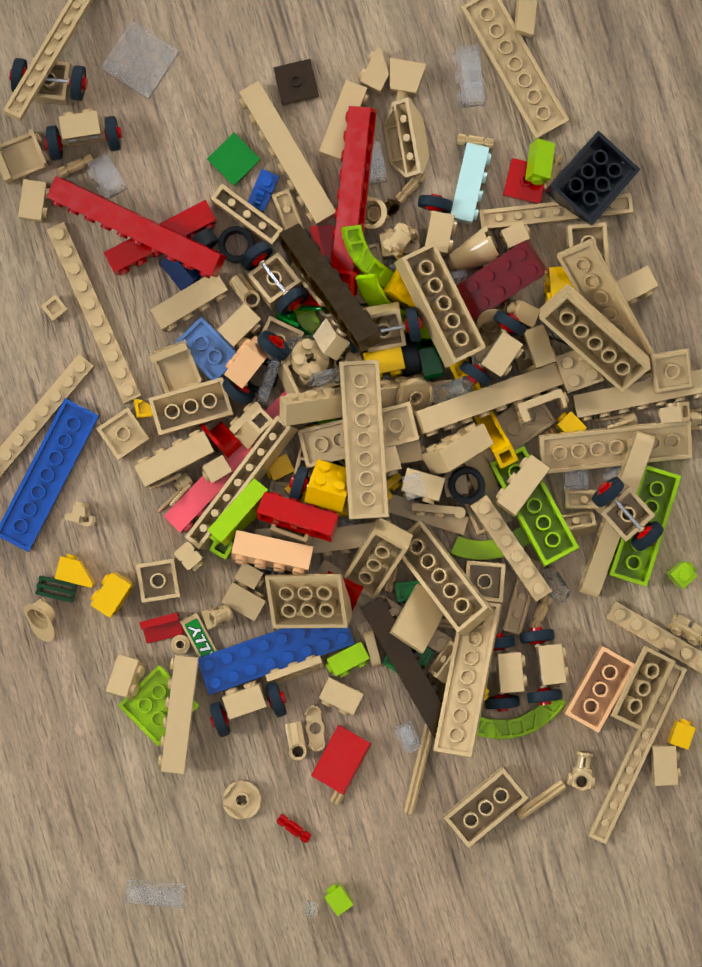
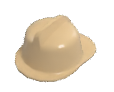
M368 196L364 227L377 229L389 218L387 208L383 201Z
M498 309L487 310L481 313L477 319L476 327L484 344L487 346L494 343L501 329H503L493 319Z
M44 598L39 599L33 604H26L23 607V612L34 634L43 641H52L55 638V631L52 625L55 618L54 609Z

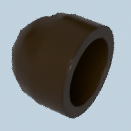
M387 199V202L384 203L388 216L396 214L400 208L399 204L393 199Z

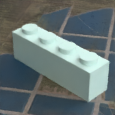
M472 143L466 144L451 214L455 215L454 221L471 225L473 220H477L479 209L475 208L477 202H481L483 191L480 190L481 183L485 184L487 172H484L485 165L490 164L492 155L488 153L489 147Z

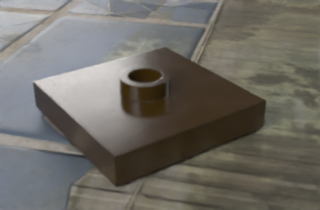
M310 59L273 67L282 106L319 97Z

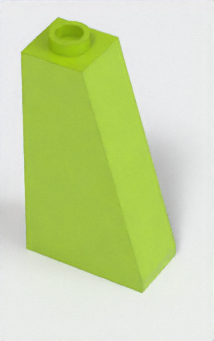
M253 478L209 527L208 532L211 534L209 538L217 545L222 543L224 546H227L235 538L237 530L243 531L257 518L256 512L264 492L270 493L269 490Z

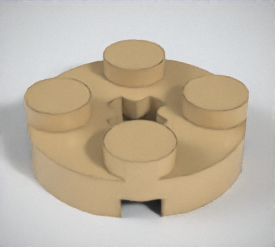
M306 338L295 345L290 354V361L292 362L293 370L299 376L309 379L319 377L325 372L329 365V356L322 353L315 340ZM306 355H307V356H309V355L312 356L313 359H314V362L311 361L310 363H308V362H307V357H305V356H306Z
M411 378L399 384V389L396 393L397 405L411 402L413 413L427 408L428 405H432L434 390L425 379ZM414 394H418L419 396L415 397V400L413 401L412 396Z
M238 780L233 782L226 788L223 794L224 809L229 816L235 819L251 818L260 808L261 794L258 788L249 781ZM243 795H245V800L247 801V803H241L239 805L237 803L239 800L237 796L242 797Z

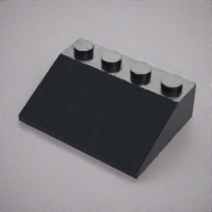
M598 130L544 192L560 206L592 226L641 169Z

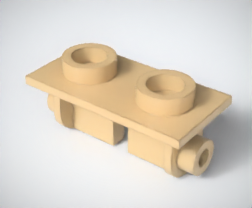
M674 614L671 618L672 622L666 628L670 629L673 634L687 639L690 644L701 646L702 627L693 623L690 628L688 625L691 620L681 614Z

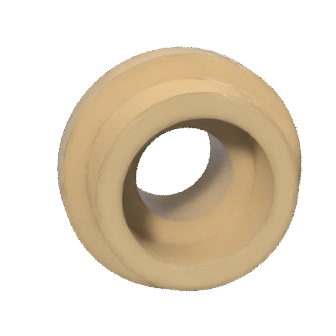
M177 635L171 641V648L177 654H184L190 648V641L184 635ZM178 641H182L184 643L183 648L177 647Z

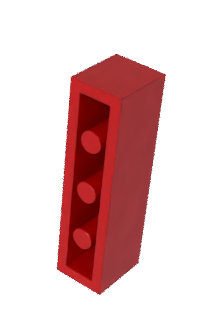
M264 492L256 512L258 520L331 543L339 524V516L335 511L330 509L322 510L310 503L306 505L300 503L295 498L287 499L281 497L276 492Z

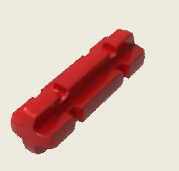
M281 814L277 819V824L281 827L284 826L295 837H300L302 842L307 843L311 838L309 832L303 831V828L292 820L289 821L288 817L284 814Z

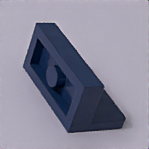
M165 256L160 262L161 267L181 291L204 277L199 274V270L195 268L193 271L182 266L183 262L178 260L175 263L166 259Z

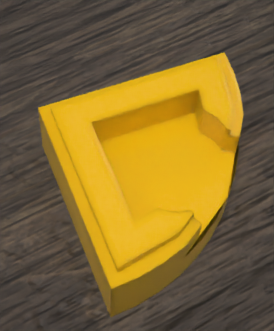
M134 399L136 419L153 417L150 404L143 400Z

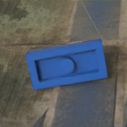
M262 169L248 199V203L256 209L265 212L280 177Z

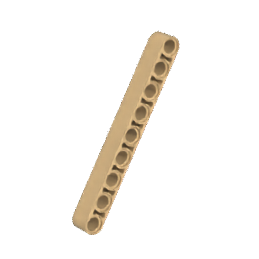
M635 431L631 438L618 474V478L624 484L631 487L635 493L638 490L655 442L654 436ZM604 518L601 521L578 586V592L596 598L601 592L620 536Z

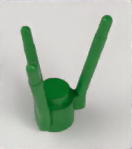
M301 306L296 311H316L323 310V308L316 306ZM277 311V320L303 331L305 335L314 338V334L299 327V323L295 322L296 314L294 311L285 316H282Z

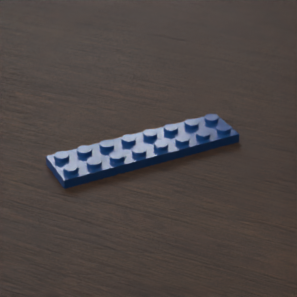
M66 398L64 399L0 522V538L30 552L98 421L99 415Z
M349 626L348 628H282L199 658V667L208 693L211 695L265 676L275 668L280 670L288 667L289 663L305 661V658L308 656H322L353 645L354 641Z

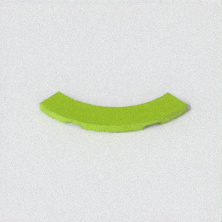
M361 225L341 227L345 247L354 264L364 275L376 274L380 286L385 289L394 271L388 269L371 254L364 239Z
M376 274L356 276L358 288L370 307L391 303L385 296L386 294L382 290ZM400 308L402 322L405 324L406 311ZM422 320L423 329H420L421 337L431 339Z
M521 525L512 531L522 548L530 543ZM460 536L457 537L450 553L474 560H490L503 557L492 540L477 541Z
M561 699L551 701L552 704L540 706L539 704L528 713L510 719H491L481 716L477 736L493 739H511L530 734L551 721L561 711L566 702Z

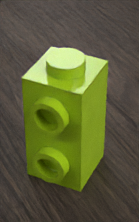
M538 138L530 144L525 180L532 182L534 185H543L551 179L555 143Z
M678 561L664 573L677 588L684 589L698 576L695 573L697 571L696 568L686 561Z
M359 641L328 657V663L325 665L330 674L334 672L335 676L340 675V677L351 673V668L355 666L361 668L368 664L367 660L370 657L362 641Z

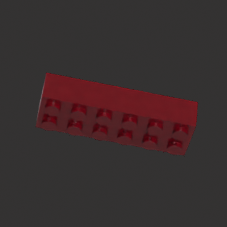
M525 240L456 287L473 321H475L481 313L495 308L549 271L529 240Z

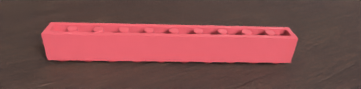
M284 391L280 396H286V391ZM280 396L265 410L273 420L277 415L280 416ZM242 444L229 457L223 454L233 473L253 446L248 450ZM233 473L214 484L211 481L207 482L204 476H202L163 517L179 532H187L194 525L192 521L196 517L200 518L206 507L213 501Z

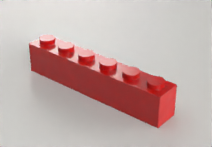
M204 200L159 224L191 238L206 228H211V230L215 228L217 220L207 201ZM133 238L103 252L115 275L120 274V276L130 272L131 267L135 265L140 267L147 263V259L151 257L157 258L164 253L156 254L150 251V247L145 244L144 247L133 243Z

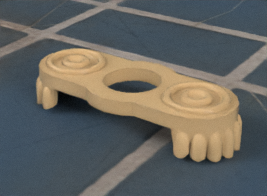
M313 705L308 707L305 712L307 720L306 732L309 738L308 746L312 751L319 752L325 747V726L322 722L321 709ZM314 722L321 726L320 732L316 734L312 733L309 729L310 725Z

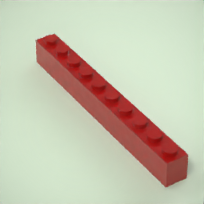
M349 106L345 116L347 127L343 135L345 146L341 153L343 164L339 172L341 182L340 188L337 191L339 201L338 207L335 210L336 227L333 229L334 246L331 248V267L337 270L353 271L359 275V269L354 264L345 247L341 227L361 225L362 232L364 233L377 110L371 107ZM356 282L355 290H354V295H356V296H357V288H358L357 282Z
M55 176L48 192L47 198L53 200L52 204L61 208L64 205L69 208L68 212L75 215L83 214L85 215V220L92 223L97 221L101 223L100 227L108 231L114 229L118 231L117 235L125 239L128 237L133 238V243L142 247L145 244L150 247V251L160 255L162 252L167 255L166 259L175 263L177 260L183 262V267L192 271L195 268L200 271V275L210 279L211 276L218 277L226 259V255L64 178Z

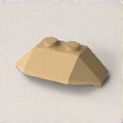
M407 97L391 103V109L383 126L390 165L405 178L422 174L430 156L423 117L412 100Z

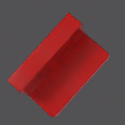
M332 224L317 227V225L309 227L313 242H317L322 255H326L330 264H332L331 248L334 246Z
M222 421L211 431L204 424L200 425L227 457L242 446Z
M178 612L139 622L148 644L184 633Z

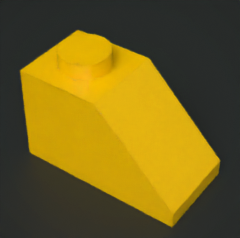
M66 553V556H60L55 579L90 588L95 587V582L83 562L77 560L76 555Z

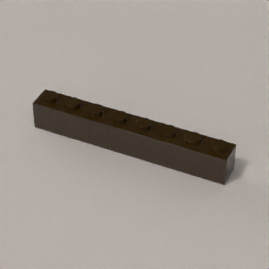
M298 223L280 232V245L357 350L361 353L380 343V327L377 323L372 322L369 312L366 309L363 310L360 306L358 297L351 294L348 284L340 279L337 269L331 267L328 257L322 255L319 245L311 240L308 230L306 228L303 229Z
M378 597L360 609L435 739L443 699L439 700L437 696L439 690L435 683L430 684L427 678L430 675L426 667H421L417 660L420 657L416 650H411L409 645L390 633L397 620V616L392 617L389 611L391 606L388 600Z

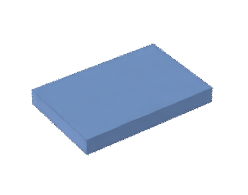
M201 316L175 343L186 339L197 367L210 380H214L224 376V373L228 370L225 367L237 351Z

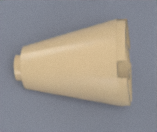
M485 226L449 254L450 258L447 260L452 270L462 271L490 264L502 255L498 253L500 249L492 232L488 231V226Z

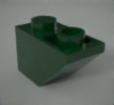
M423 338L421 341L416 342L424 379H434L438 376H443L439 353L432 339Z

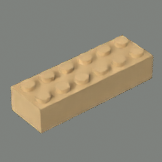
M435 242L394 262L445 367L451 366L486 348Z
M568 283L540 308L539 319L621 392L625 391L650 369V357Z
M419 520L406 531L412 534L413 537L402 560L459 634L466 636L493 614L494 610L430 527Z

